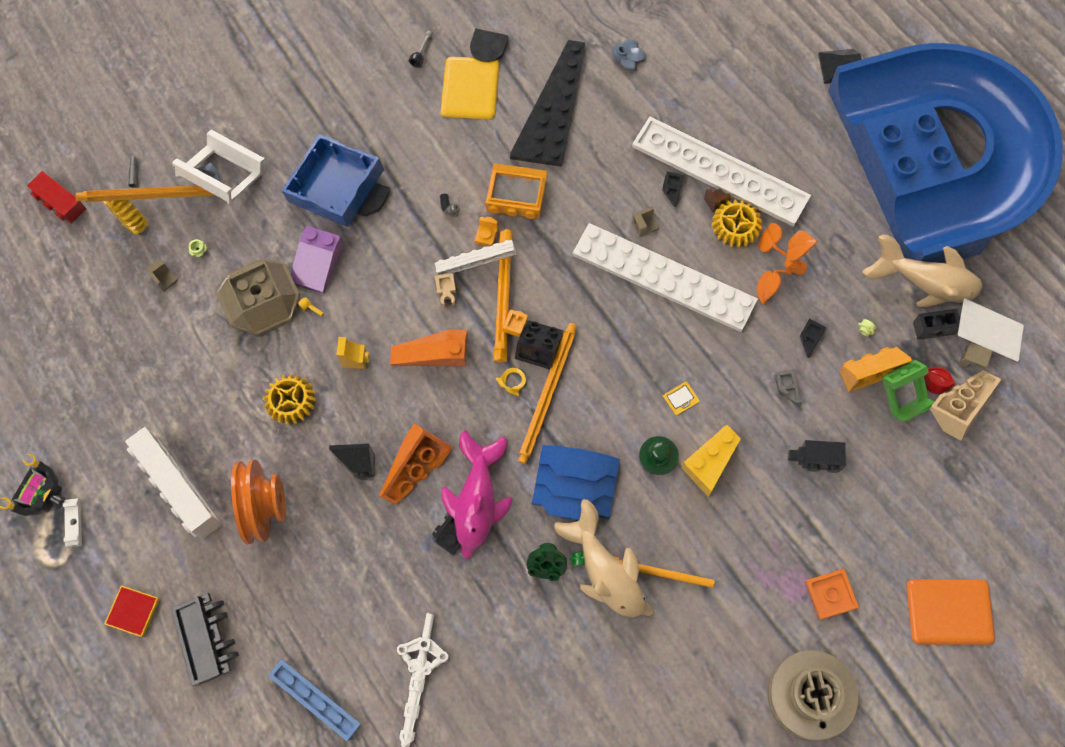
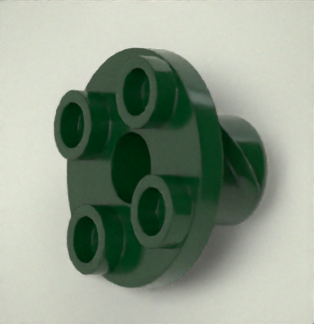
M662 436L647 439L642 444L639 452L642 468L654 475L670 473L677 465L679 458L676 445L670 439Z
M543 543L527 557L528 574L532 577L557 581L566 572L567 559L564 554L557 550L554 544Z

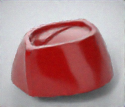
M943 367L928 368L929 373L924 375L926 389L934 394H943L955 385L950 372Z

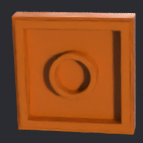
M845 569L805 581L819 621L859 608Z

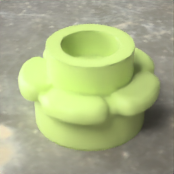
M195 239L189 243V253L192 256L200 257L207 250L206 244L201 240Z
M864 319L861 323H858L859 332L862 335L868 337L875 334L876 326L871 321Z

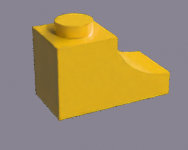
M338 337L336 355L342 367L366 369V363L370 361V352L367 351L365 345L351 342L346 337Z

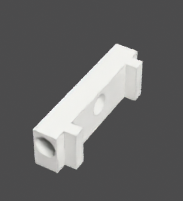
M78 498L64 500L65 547L82 546L81 500Z

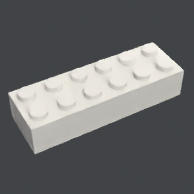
M144 427L125 441L129 446L127 451L133 458L139 461L138 466L144 473L150 476L148 478L155 488L157 487L161 491L159 493L166 503L172 506L171 511L177 518L183 521L182 526L188 533L204 540L222 526L221 522L161 441L151 431Z

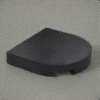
M475 28L470 43V52L475 59L481 62L500 60L504 55L509 36Z
M376 183L357 214L369 216V214L379 212L391 191L390 187Z

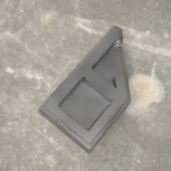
M795 371L775 373L778 393L800 406L802 400Z

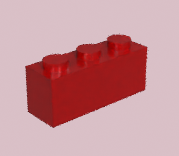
M43 171L27 185L32 191L30 195L37 201L41 199L43 206L49 211L54 210L56 212L55 215L62 221L67 220L72 224L86 210L81 201H76L74 195Z

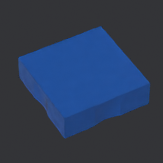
M318 134L306 152L302 163L294 170L281 191L288 202L348 227L381 176L384 168L378 157L358 149L349 148L339 141Z

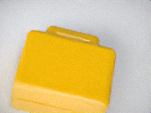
M470 57L447 58L445 62L441 115L448 118H494L496 113L499 61L481 62Z

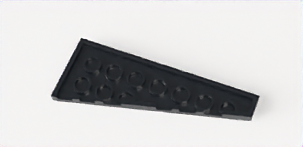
M567 41L510 152V159L562 167L585 42Z

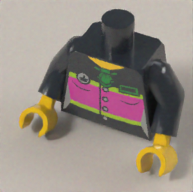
M28 454L33 457V462L27 463L24 460L23 462L28 466L33 465L34 468L30 467L11 500L14 503H11L6 497L1 498V500L7 501L8 504L7 507L0 506V510L8 508L11 509V512L23 516L38 515L42 511L49 512L52 506L61 508L66 498L59 495L62 487L58 485L59 479L54 470L43 462L36 461L33 454Z

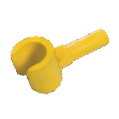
M302 298L298 302L299 307L303 311L309 307L310 310L318 315H323V312L314 307L307 298Z

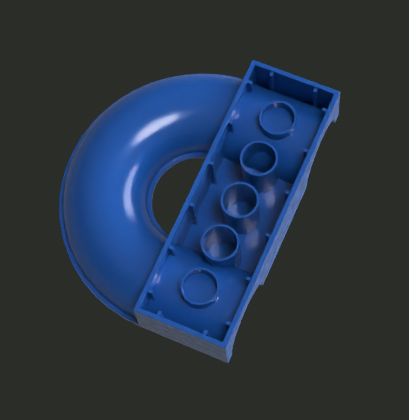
M928 43L901 48L836 68L828 90L893 236L900 245L904 258L946 263L943 248L946 246L955 249L962 259L979 255L994 236L1005 233L1029 219L1041 208L1053 191L1061 171L1063 159L1062 136L1058 120L1039 88L1025 74L1005 60L988 52L964 45ZM935 109H948L959 112L973 120L983 131L985 151L982 158L975 165L965 170L963 169Z

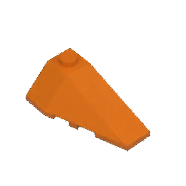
M445 330L392 346L390 365L466 366L467 330Z
M414 423L401 444L379 496L396 505L413 490L414 485L421 479L427 478V474L435 467L438 468L444 462L453 447Z

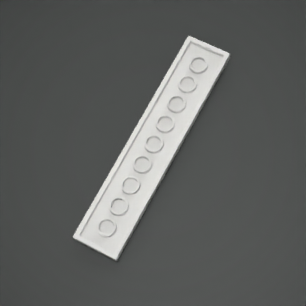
M652 117L648 118L632 144L633 148L705 184L721 189L726 194L730 193L732 197L740 201L743 200L746 204L750 203L752 207H756V209L794 227L811 196Z
M590 223L573 251V256L739 332H742L758 299Z

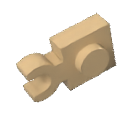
M453 273L435 276L438 296L442 295V306L445 307L447 299H450L452 305H455V298L452 293H456Z

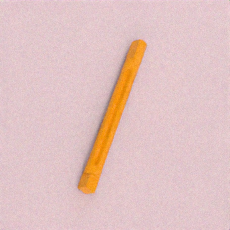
M508 229L501 231L499 244L506 240H512L513 232ZM512 256L499 260L496 335L494 343V361L497 363L507 362V333L502 332V328L509 311Z

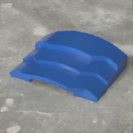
M542 445L532 505L542 506L549 516L579 521L581 501L585 499L595 506L599 517L610 519L620 459L584 449Z

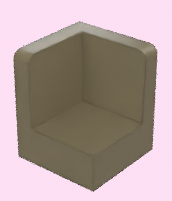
M653 206L633 214L632 223L639 237L659 229V225L654 218Z
M158 259L145 269L163 292L178 281L161 259Z
M970 342L964 348L959 365L966 368L970 363L986 368L993 351Z

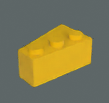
M728 425L724 426L684 461L682 465L683 471L708 497L741 439Z

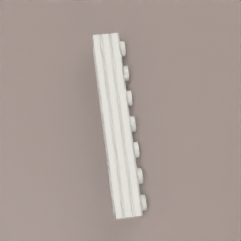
M506 240L500 244L495 243L490 247H483L479 250H472L469 253H462L456 257L452 256L446 260H439L435 263L436 272L438 275L456 273L517 255L515 245L512 240Z

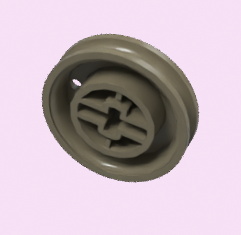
M807 650L789 656L775 668L768 684V702L774 718L785 731L803 740L819 741L839 735L851 724L858 707V690L851 672L840 660L825 652ZM818 691L820 698L812 699L810 692ZM821 721L826 725L824 729L819 726Z

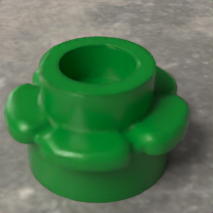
M583 551L572 553L573 557L569 558L572 566L585 564Z

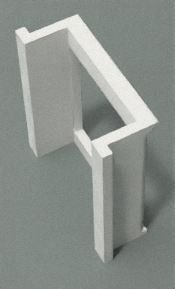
M210 130L207 133V146L187 163L176 159L172 162V165L175 166V177L181 176L227 201V204H231L262 175V163L265 158ZM216 153L246 169L251 174L231 191L230 187L195 168L211 154Z

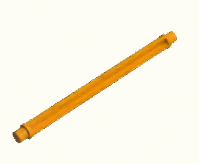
M198 185L90 190L75 193L76 201L84 202L214 196L213 193Z
M569 323L567 329H565L531 420L528 433L519 452L518 462L526 465L536 443V438L540 432L553 392L557 386L576 334L577 325Z

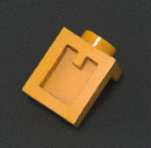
M480 217V225L474 240L475 244L486 247L493 246L499 229L498 221L492 217Z
M510 310L502 332L520 337L525 325L528 323V315L521 311Z

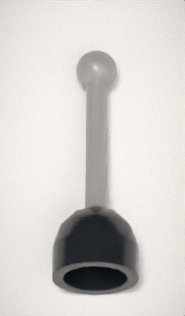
M431 31L426 32V37L419 51L411 54L408 61L413 67H421L424 60L421 53L428 39L432 37Z

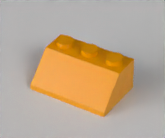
M886 347L875 355L869 353L862 356L858 361L849 360L845 362L840 370V375L848 392L882 381V376L911 363L912 359L898 347L892 349Z

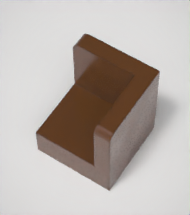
M711 188L706 189L704 200L712 213H715L721 204L726 205V202L731 200L730 193L725 195L721 189L712 192Z

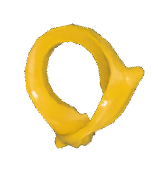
M509 368L500 378H496L500 387L505 388L508 393L519 396V391L526 383L525 374L518 368ZM518 373L522 378L521 383L512 388L505 386L508 375Z

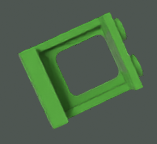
M917 360L882 376L891 414L902 423L911 420L921 413L927 412L934 403V401L928 398L924 375L929 373L928 368ZM913 381L917 398L899 407L895 390Z

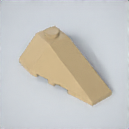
M983 370L967 379L962 385H957L948 393L944 392L941 394L930 410L942 430L962 441L1001 382V379Z

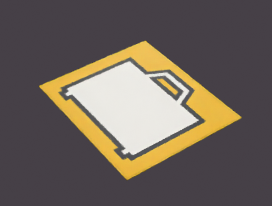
M687 381L662 395L675 415L700 402Z

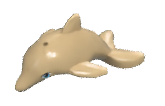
M889 235L878 237V242L881 246V258L862 271L865 277L871 279L886 277L896 272L902 273L917 287L930 294L916 303L917 307L929 308L941 305L947 301L963 303L964 298L972 301L979 296L983 287L981 279L965 268L962 257L955 249L948 246L943 248L946 263L904 258L898 242Z
M583 499L581 501L579 521L572 523L556 522L554 525L555 531L559 536L583 545L585 568L592 585L581 584L580 590L588 597L604 602L619 615L630 618L640 615L652 616L653 609L645 601V596L637 583L639 574L637 557L631 548H626L621 564L604 548L595 536L599 520L598 511L589 500Z

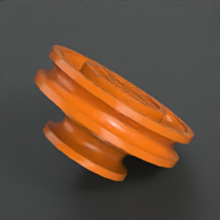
M256 459L250 460L247 466L242 461L236 462L232 469L231 495L239 535L245 544H252L255 538L259 542H266L270 534L271 518L276 517L279 522H284L286 518V499L281 477L278 473L273 474L271 480L266 481L262 467Z

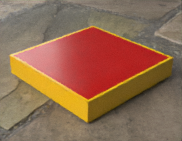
M121 586L105 625L144 638L160 599Z

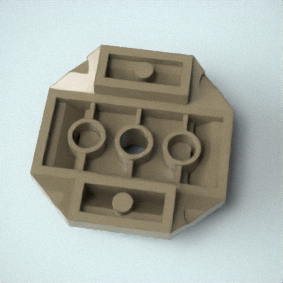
M261 258L228 273L216 292L231 327L250 333V335L260 337L292 322L300 299V293L285 262ZM261 291L258 295H254L255 292Z

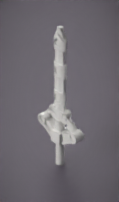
M426 614L422 638L419 637L397 647L398 654L402 656L404 662L408 665L409 672L412 673L408 703H406L404 711V729L401 730L399 737L402 747H410V743L414 741L415 732H413L415 720L419 716V703L424 690L425 676L430 675L435 667L437 668L449 659V655L430 639L434 614ZM419 651L417 659H412L409 653ZM427 652L437 657L432 663L427 661Z

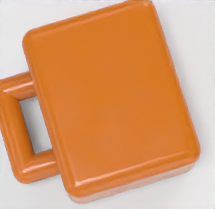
M912 579L908 581L907 595L910 627L914 643L919 645H991L994 643L995 633L989 584L985 580Z

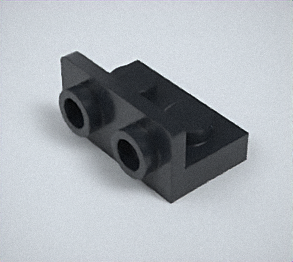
M447 512L444 517V523L441 526L438 525L433 531L432 539L434 543L451 555H454L461 544L456 536L454 518Z

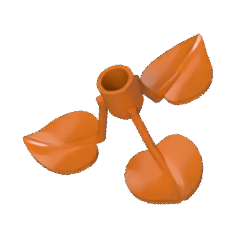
M769 224L761 234L758 242L760 251L767 253L774 248L787 258L784 264L787 270H775L774 272L768 270L760 277L757 284V296L762 304L765 305L767 300L779 289L781 285L779 273L788 275L794 273L801 276L806 272L807 263L800 260V258L818 243L807 232L798 231L792 236L788 243L789 249L787 253L776 245L782 238V229L778 224Z

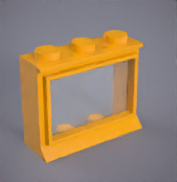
M493 163L485 202L486 211L492 214L503 213L512 217L524 216L528 219H540L547 184V171Z

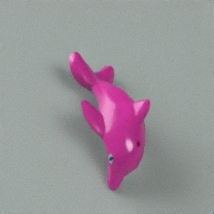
M464 430L459 437V448L473 465L459 497L444 486L442 488V502L446 511L454 518L456 536L462 547V555L465 559H469L475 549L484 544L492 525L500 521L507 514L513 499L509 496L495 503L491 476L488 469L489 465L495 463L504 455L507 448L505 436L500 437L492 444L482 447L472 439L468 431Z

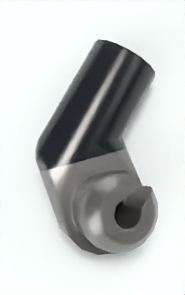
M441 194L439 197L442 211L450 216L458 215L460 211L459 205L450 204L448 194Z

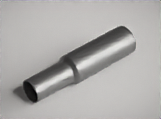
M135 156L130 157L128 186L131 188L137 187V158Z

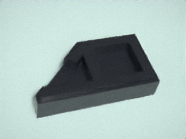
M667 171L662 190L672 205L677 207L684 175Z
M811 319L808 320L800 334V339L808 358H810L826 329L825 326Z

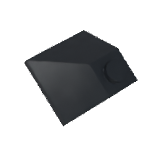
M854 49L819 52L818 56L824 84L832 82L838 66L862 60L861 53Z
M369 443L329 445V450L335 459L355 478L368 480L370 477H375V453Z

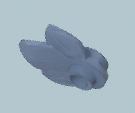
M625 40L622 44H617L612 49L613 58L621 62L622 66L629 70H635V62L646 59L645 53L640 48H637L638 42L635 40Z

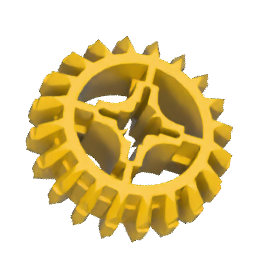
M736 199L733 201V204L729 200L726 202V205L721 204L720 208L716 209L715 215L712 218L714 235H718V240L723 239L724 245L727 242L730 243V247H733L734 244L738 248L741 244L746 247L748 242L752 244L755 238H758L759 232L762 229V219H760V213H755L756 207L750 208L751 204L745 205L743 200L737 203ZM737 219H738V226H737V228H735V226H736L735 223H736V221H737Z
M129 200L103 201L110 212L131 233L138 235L149 226L142 213Z
M282 374V380L279 381L278 378H275V384L269 383L271 389H265L267 396H264L263 400L266 402L264 403V407L267 409L266 413L272 415V420L276 421L278 419L279 424L285 421L286 425H290L291 420L294 424H297V419L305 420L303 417L305 414L310 416L308 409H314L311 403H315L316 399L313 397L315 391L311 390L313 387L308 383L307 379L303 378L301 380L300 375L294 378L293 374H289L288 378H286ZM303 391L304 399L303 402L300 404L298 402V399L301 396L300 393ZM279 395L281 397V400L279 401V405L276 408V398Z

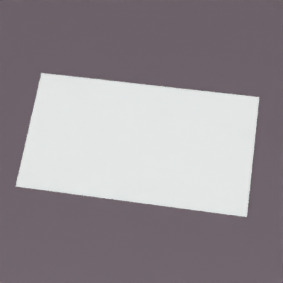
M964 298L958 336L1018 362L1024 325Z

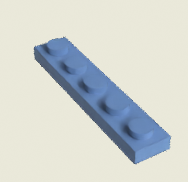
M281 659L268 675V677L347 742L362 725L284 660Z

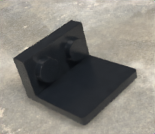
M529 320L517 341L515 359L551 369L555 351L564 331Z

